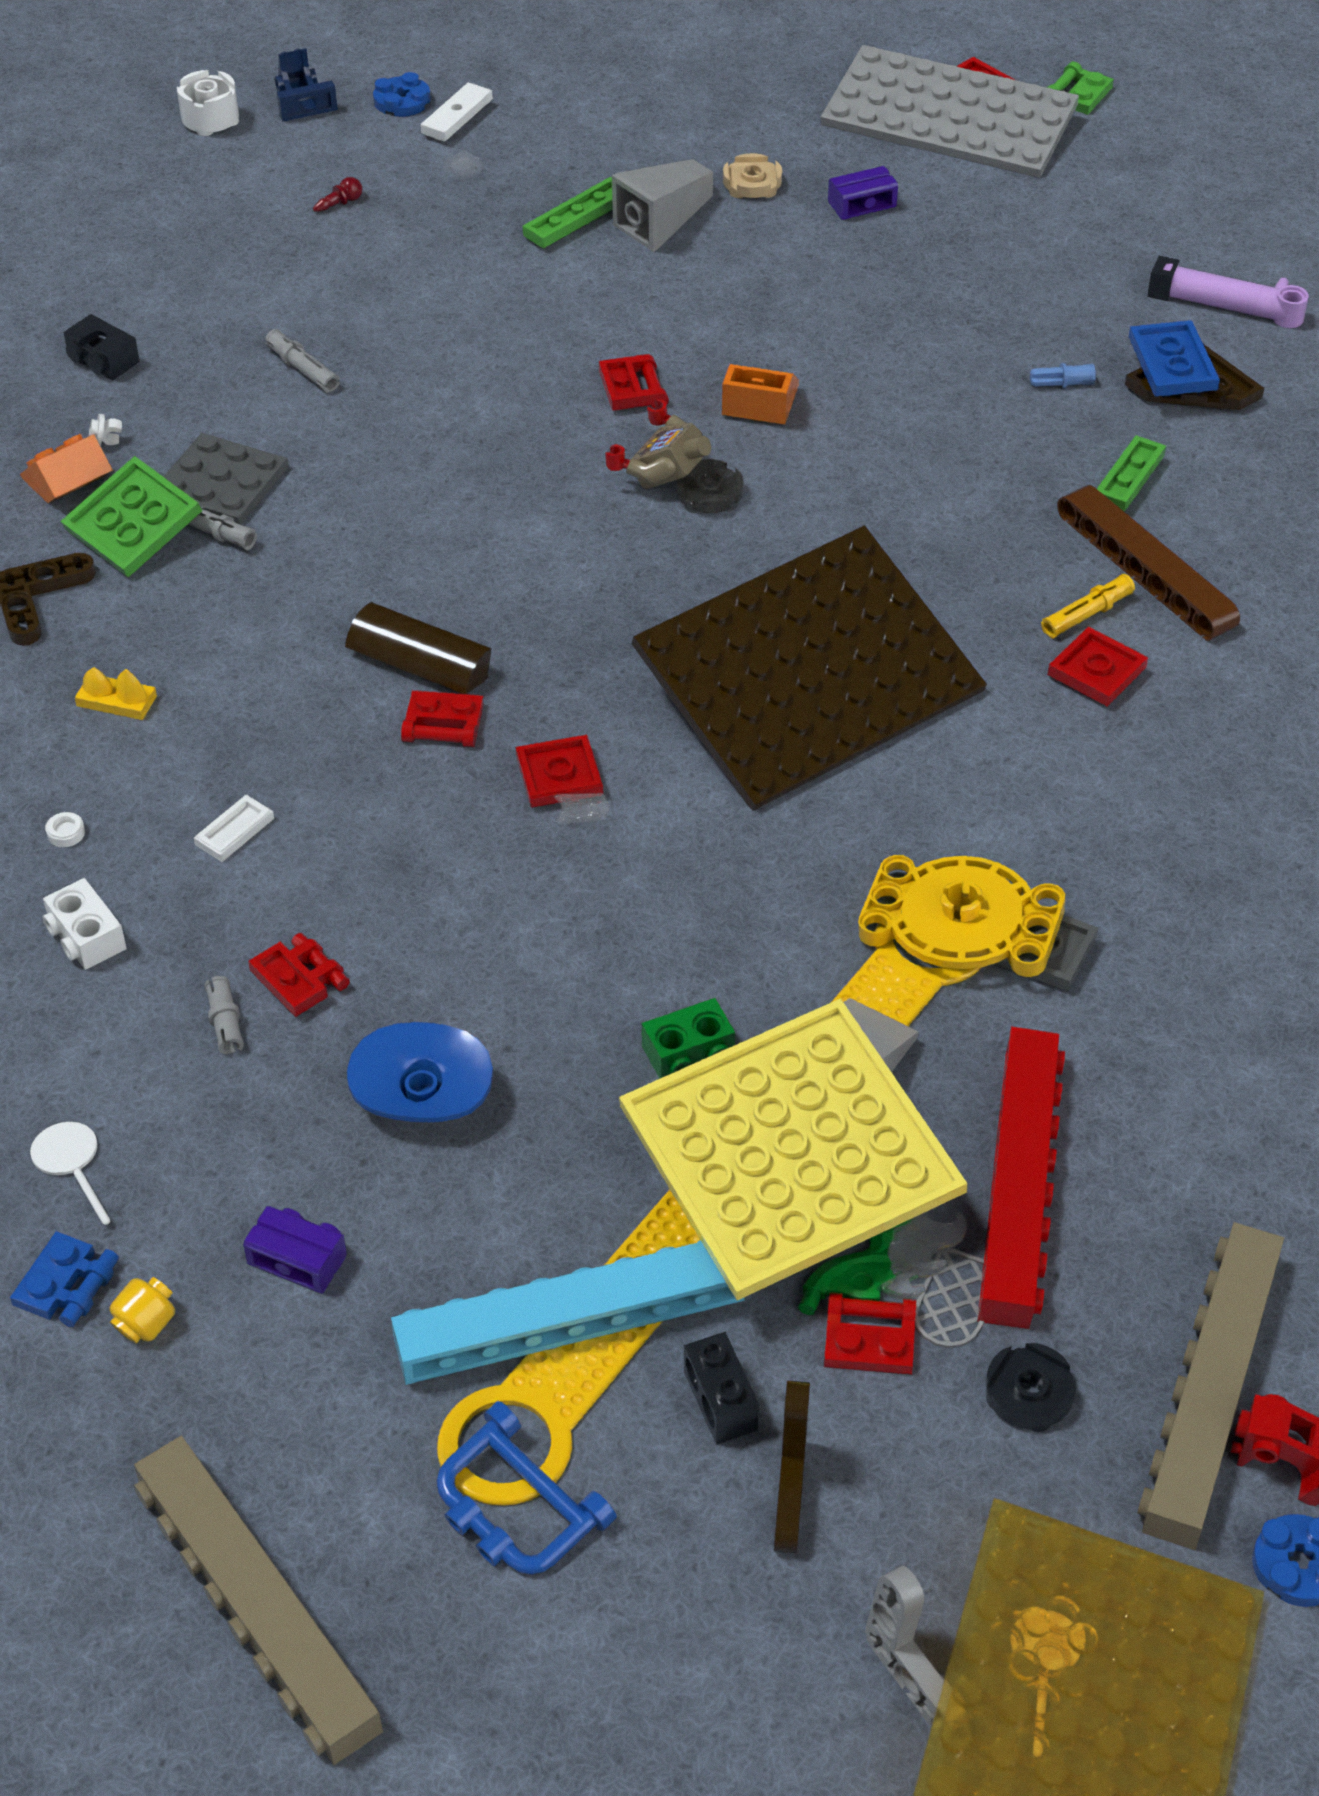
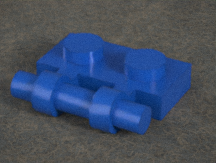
M56 1231L10 1296L12 1305L48 1320L51 1319L58 1307L64 1308L59 1316V1320L68 1327H74L80 1316H86L94 1305L92 1299L101 1285L106 1286L113 1277V1267L119 1260V1256L114 1251L105 1249L98 1260L90 1261L95 1254L93 1245ZM79 1277L85 1278L78 1290L70 1291Z

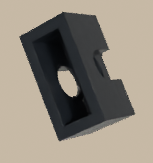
M93 314L88 315L63 332L68 357L75 363L79 362L83 365L87 363L95 374H101L112 381L140 362L136 338Z

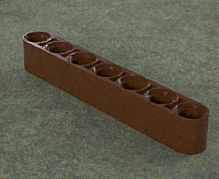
M1086 485L1058 499V513L1064 521L1068 520L1067 523L1085 539L1090 538L1088 541L1108 558L1112 557L1111 561L1130 577L1134 576L1133 579L1153 596L1157 595L1155 598L1176 616L1181 615L1179 618L1200 636L1204 635L1202 638L1206 641H1210L1239 625V610L1227 596L1095 487Z

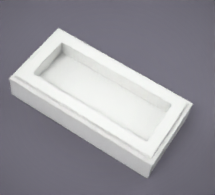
M245 795L194 837V843L200 849L223 862L274 819L273 811Z

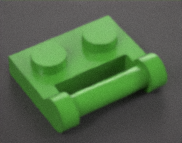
M1072 61L1064 68V73L1047 88L1063 91L1072 80L1077 81L1068 93L1079 95L1075 111L1088 115L1113 88L1114 79L1106 77L1099 72L1084 70L1079 63Z

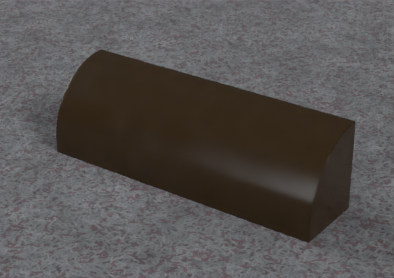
M373 602L368 603L358 612L350 626L345 642V647L463 694L469 693L488 678L492 648Z

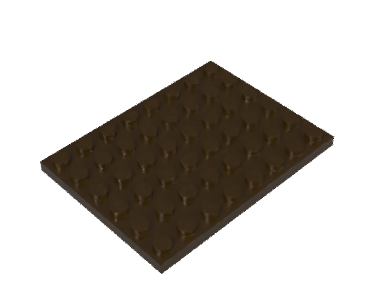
M865 525L633 636L631 643L752 811L983 692L987 686L984 679Z

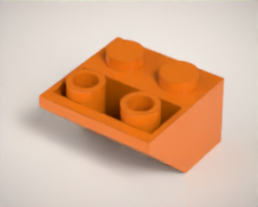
M730 364L722 384V415L785 425L799 386V379L793 373Z
M78 434L64 441L63 445L55 449L56 452L51 447L36 454L33 459L26 462L28 468L20 476L47 503H50L106 476L113 469L95 435L93 434L83 439L82 435Z

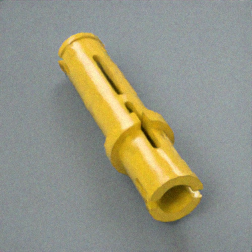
M1121 574L1105 585L1099 584L1094 586L1086 596L1043 618L1041 622L1043 632L1051 639H1054L1059 634L1100 611L1103 613L1107 612L1113 607L1115 602L1134 593L1135 585L1133 580L1127 574Z

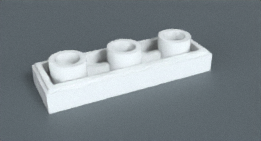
M468 82L420 124L421 133L446 141L493 99L492 90Z

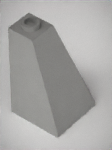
M694 159L613 174V226L654 252L713 196V171Z

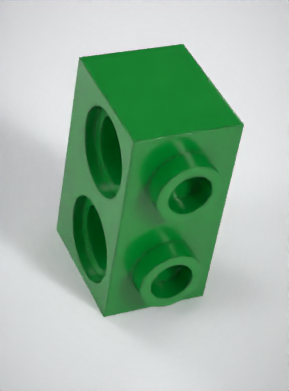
M716 998L641 1023L642 1048L659 1079L735 1046V1031Z

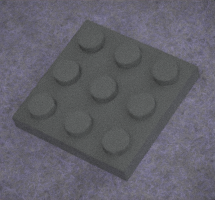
M201 433L163 477L197 501L202 509L219 516H230L234 519L235 523L241 525L287 470L289 465L288 458Z

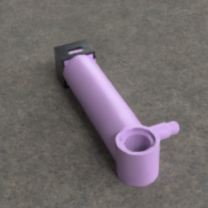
M1160 255L1152 269L1147 297L1163 301H1169L1170 297L1267 318L1284 328H1296L1304 322L1309 294L1302 287L1288 285L1289 281L1286 278L1279 279L1274 288L1179 267L1180 260Z

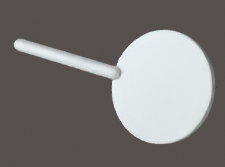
M62 1122L46 1128L35 1138L31 1145L30 1154L33 1164L40 1171L50 1175L73 1173L104 1225L109 1224L110 1218L81 1171L96 1154L97 1139L94 1132L88 1126L78 1122Z

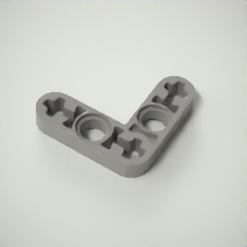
M899 1566L881 1576L878 1580L866 1624L865 1633L867 1641L902 1689L906 1686L910 1693L905 1694L938 1738L942 1741H948L968 1727L967 1715L957 1697L913 1640L924 1605V1593L912 1571L905 1566Z

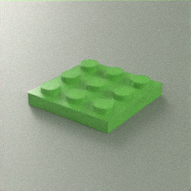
M134 456L62 519L61 523L65 530L126 577H130L198 516L202 509L197 501Z

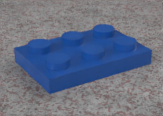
M1192 320L1130 326L1128 337L1154 396L1218 390L1220 379Z

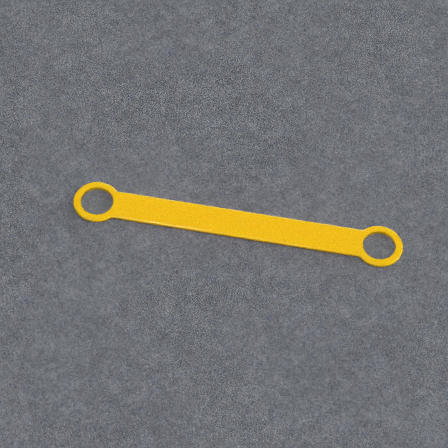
M960 911L954 912V918L961 919ZM877 923L875 932L882 931L886 926ZM892 940L883 946H875V952L831 1002L840 998L844 1002L851 998L909 1027L942 986L962 982L976 974L981 968L953 969L919 966L904 958L898 952ZM670 1189L604 1265L612 1264L621 1258H637L656 1253L662 1248H678L700 1241ZM663 1321L526 1355L501 1385L486 1387L471 1393L458 1402L448 1413L441 1426L437 1442L440 1466L458 1449L459 1439L466 1424L475 1415L490 1408L496 1401H500L505 1405L528 1409L545 1423L550 1433L551 1446L548 1456L540 1469L556 1483L563 1475L572 1452L571 1431ZM467 1467L460 1471L455 1478V1486L463 1495L489 1505H515L540 1496L525 1479L510 1483L490 1482L476 1476Z

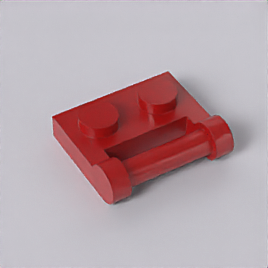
M644 354L599 361V373L612 411L649 405L655 408V399H662L666 402V405L668 404L669 398L666 390L661 388L656 374L657 365L652 355ZM635 372L644 375L648 389L641 390Z
M412 690L406 717L401 728L402 742L413 743L414 739L458 742L462 743L463 747H475L484 706L483 696Z
M829 1292L824 1367L912 1375L916 1300L903 1299V1303L850 1299L842 1298V1293ZM841 1315L902 1320L901 1328L840 1323Z

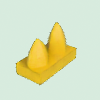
M93 667L85 673L83 684L75 696V702L77 707L143 720L156 699L157 693L155 687L141 684L128 669L122 671L118 678L114 679L107 677L99 669Z

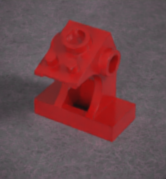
M1255 1394L1250 1411L1241 1409L1238 1422L1236 1423L1235 1436L1241 1437L1242 1440L1241 1443L1233 1441L1231 1452L1239 1454L1237 1466L1242 1467L1253 1459L1268 1464L1276 1463L1279 1458L1297 1467L1301 1474L1298 1500L1307 1505L1317 1506L1319 1504V1417L1289 1403L1287 1399L1280 1395L1267 1394L1261 1396ZM1289 1429L1301 1435L1306 1445L1288 1436Z

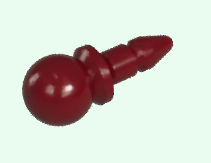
M355 177L344 178L339 185L333 186L332 193L325 196V198H321L314 205L313 211H325L339 202L345 205L348 201L357 200L363 191L361 182Z

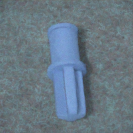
M1061 363L1059 367L1035 368L1030 371V383L1035 387L1061 385L1062 389H1066L1067 386L1094 385L1096 379L1094 364L1066 366L1065 363Z

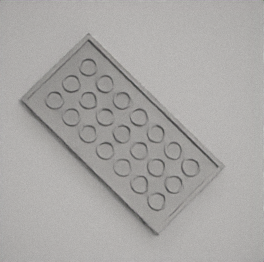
M862 45L821 115V125L1040 178L1078 105L1079 95Z

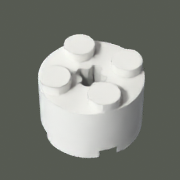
M201 70L190 73L180 80L181 86H177L181 120L187 128L197 131L198 135L209 136L214 132L238 124L239 110L235 82L230 75L218 71V76L209 75V70Z

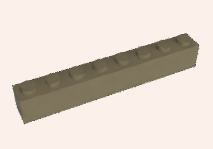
M1236 1222L1233 1223L1229 1238L1220 1236L1213 1261L1220 1262L1221 1266L1219 1272L1210 1270L1203 1295L1211 1297L1209 1306L1199 1305L1193 1330L1201 1332L1199 1340L1197 1342L1189 1339L1182 1365L1190 1367L1187 1378L1178 1375L1171 1401L1179 1403L1176 1414L1167 1412L1160 1438L1168 1440L1165 1451L1156 1449L1149 1476L1157 1478L1154 1490L1147 1487L1144 1488L1137 1514L1145 1516L1142 1529L1144 1534L1196 1551L1285 1237Z
M182 1435L135 1463L134 1468L139 1482L134 1484L133 1487L141 1503L146 1509L154 1505L161 1515L156 1518V1521L169 1542L177 1539L184 1550L180 1551L179 1554L192 1576L201 1573L208 1583L203 1586V1589L212 1606L217 1611L224 1607L232 1619L227 1621L237 1642L241 1646L249 1642L256 1653L252 1660L261 1677L266 1682L271 1679L276 1681L282 1690L277 1693V1696L286 1713L291 1719L299 1715L307 1726L303 1730V1735L313 1752L317 1756L325 1752L332 1764L335 1765L383 1733L380 1713Z

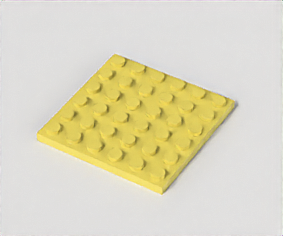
M841 998L619 1097L621 1109L737 1301L967 1193L966 1180Z

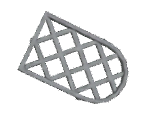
M941 1244L920 1295L916 1299L915 1326L925 1340L936 1346L953 1348L964 1346L975 1339L985 1323L984 1321H979L973 1333L969 1334L966 1325L977 1322L979 1308L975 1302L980 1300V1295L972 1297L966 1285L979 1280L982 1281V1273L976 1263L983 1265L984 1259ZM948 1253L967 1260L954 1264ZM943 1254L949 1266L936 1270ZM971 1264L977 1276L963 1281L957 1268ZM952 1270L958 1283L944 1287L938 1275ZM933 1277L939 1289L926 1293ZM961 1287L967 1300L953 1304L947 1292ZM942 1294L948 1306L934 1311L928 1298ZM923 1301L929 1313L918 1316L919 1307ZM971 1304L977 1317L962 1321L956 1309ZM951 1311L957 1324L943 1328L937 1315ZM932 1318L938 1330L927 1334L921 1327L920 1321ZM961 1328L966 1338L961 1341L951 1342L946 1333ZM941 1335L944 1341L937 1340L933 1337Z

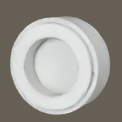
M71 812L54 815L45 826L49 842L58 847L73 846L80 842L85 835L83 820L79 815Z

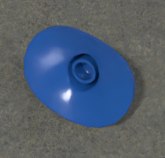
M426 1022L397 1023L375 1030L359 1042L351 1053L347 1068L349 1091L359 1106L381 1117L408 1122H444L471 1114L485 1101L491 1090L493 1067L489 1051L478 1038L462 1029Z

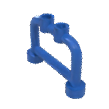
M496 1401L483 1413L487 1423L444 1462L439 1469L436 1481L439 1495L450 1508L444 1516L453 1529L460 1535H464L471 1528L482 1539L476 1545L478 1552L492 1566H496L503 1560L508 1566L519 1573L532 1575L545 1572L565 1556L594 1527L604 1531L617 1519V1515L611 1505L595 1491H591L577 1504L510 1440L521 1429V1424L515 1414L500 1401ZM488 1446L496 1451L571 1523L537 1555L531 1556L521 1552L515 1546L510 1536L500 1527L494 1526L483 1515L478 1505L470 1497L464 1496L455 1486V1478L458 1473Z

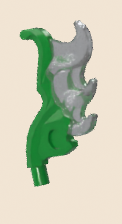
M958 1212L954 1222L939 1223L920 1214L869 1238L870 1247L865 1251L836 1257L822 1264L813 1272L803 1285L804 1295L798 1306L799 1310L804 1314L813 1315L820 1300L826 1299L829 1296V1292L842 1293L844 1298L880 1301V1292L896 1299L918 1297L925 1292V1285H912L910 1282L917 1278L936 1275L946 1268V1260L933 1261L931 1258L941 1250L952 1248L963 1240L967 1230L966 1219L961 1212Z

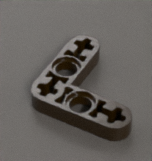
M73 553L5 569L0 572V605L10 639L13 643L22 646L30 645L41 637V627L32 596L85 584L95 577L94 561L90 555L86 553ZM45 574L53 575L52 578L47 580L37 579ZM14 605H26L25 608L20 610H10ZM26 621L28 629L21 631L19 623Z
M787 1380L782 1458L774 1551L797 1553L810 1382Z

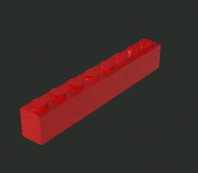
M1013 1026L1010 1029L1005 1054L977 1322L984 1321V1323L1029 1329L1033 1314L1041 1315L1044 1289L1037 1288V1279L1045 1277L1048 1253L1040 1252L1041 1242H1048L1051 1217H1044L1043 1213L1044 1207H1051L1054 1183L1046 1182L1047 1173H1054L1057 1149L1049 1148L1050 1139H1057L1060 1120L1059 1115H1052L1053 1107L1060 1106L1063 1083L1055 1082L1056 1074L1062 1075L1065 1062V1051L1058 1050L1059 1033Z

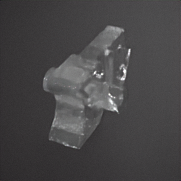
M602 793L556 794L554 796L561 806V813L555 821L557 824L604 821L610 808L605 795Z

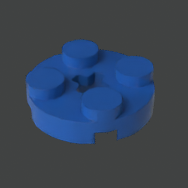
M407 72L402 76L389 79L380 78L375 81V89L373 91L376 109L386 114V111L394 112V116L398 117L418 114L431 101L429 86L424 81L419 80L418 74L414 72Z
M1290 1514L1270 1519L1264 1523L1261 1533L1256 1540L1252 1554L1255 1574L1266 1589L1269 1587L1274 1593L1281 1596V1600L1288 1604L1302 1607L1319 1605V1517L1313 1518L1306 1515ZM1295 1551H1300L1312 1560L1308 1562L1307 1569H1301L1298 1562L1290 1561L1288 1557L1293 1556Z

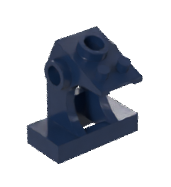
M298 48L289 52L283 51L278 54V76H275L274 80L277 89L279 116L282 122L338 110L336 89L333 81L318 83L315 69H309L306 48ZM310 97V99L299 101V99Z

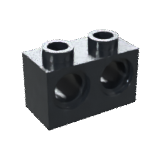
M726 1332L684 1345V1374L716 1445L758 1431L759 1403Z

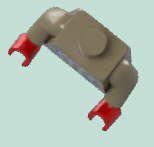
M662 399L654 400L656 410L647 407L648 418L652 425H666L660 427L630 460L625 459V448L621 445H611L610 452L605 453L606 465L609 470L620 471L626 469V473L636 477L644 489L685 477L704 456L709 455L711 452L710 440L703 436L702 432L693 423H687L676 415H668L666 402Z

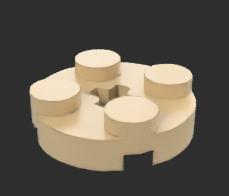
M742 154L735 157L734 163L728 166L727 162L724 165L723 184L734 198L773 197L782 184V167L776 160L775 165L768 162V156L763 154Z

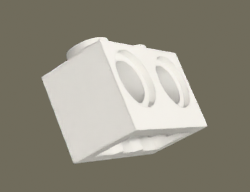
M85 878L43 898L47 914L43 915L42 918L47 930L53 937L56 935L61 937L62 940L60 942L67 957L71 961L77 958L85 970L127 949L121 924Z

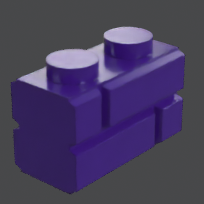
M885 166L829 179L828 203L841 220L897 207L898 183Z
M266 1206L257 1220V1225L252 1227L243 1244L248 1265L321 1294L324 1293L347 1255L344 1235L335 1226L329 1223H321L320 1225L304 1220L300 1213L290 1208H284L281 1211L271 1206Z

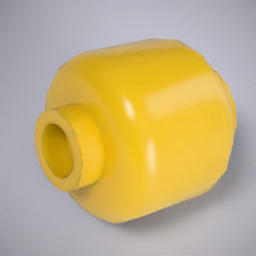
M152 1277L148 1283L140 1278H134L129 1281L111 1303L109 1311L113 1319L109 1323L135 1344L140 1339L147 1342L152 1341L175 1314L174 1305L168 1300L173 1292L155 1277Z

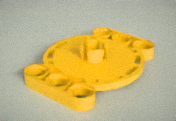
M893 855L883 860L858 920L859 937L866 945L876 947L883 946L896 939L909 954L923 962L943 968H981L1001 962L1007 958L1012 970L1017 975L1034 977L1041 974L1046 968L1065 913V892L1058 885L1050 883L1040 884L1030 889L1027 882L1014 870L999 862L982 857H943L915 867L909 857ZM893 870H903L907 872V875L894 878L888 875V873ZM884 896H891L897 899L892 904H881L877 901ZM1051 898L1058 903L1051 907H1045L1040 905L1038 901ZM955 911H960L961 919L954 918ZM872 923H881L886 926L885 929L878 932L870 931L866 927ZM1040 925L1046 927L1048 931L1043 934H1034L1028 928ZM1024 953H1032L1039 958L1033 962H1024L1018 956Z

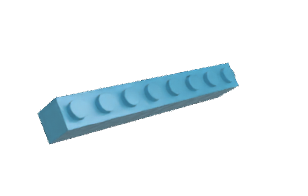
M700 1240L697 1243L678 1248H662L656 1253L637 1258H621L612 1264L596 1268H580L571 1274L551 1279L538 1278L529 1284L510 1289L497 1288L485 1295L469 1299H452L444 1305L428 1309H411L402 1315L391 1317L394 1342L405 1384L407 1385L744 1301V1298L736 1300Z

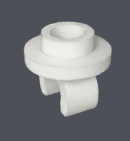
M98 414L97 420L91 419L89 436L94 434L100 446L102 441L106 445L119 444V435L110 432L121 433L122 421L118 419H108L105 421V415Z

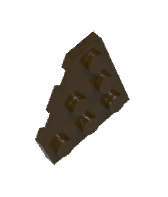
M1205 344L1203 345L1220 379L1218 390L1154 396L1142 367L1127 374L1125 385L1148 402L1240 410L1262 399L1264 393L1263 386Z

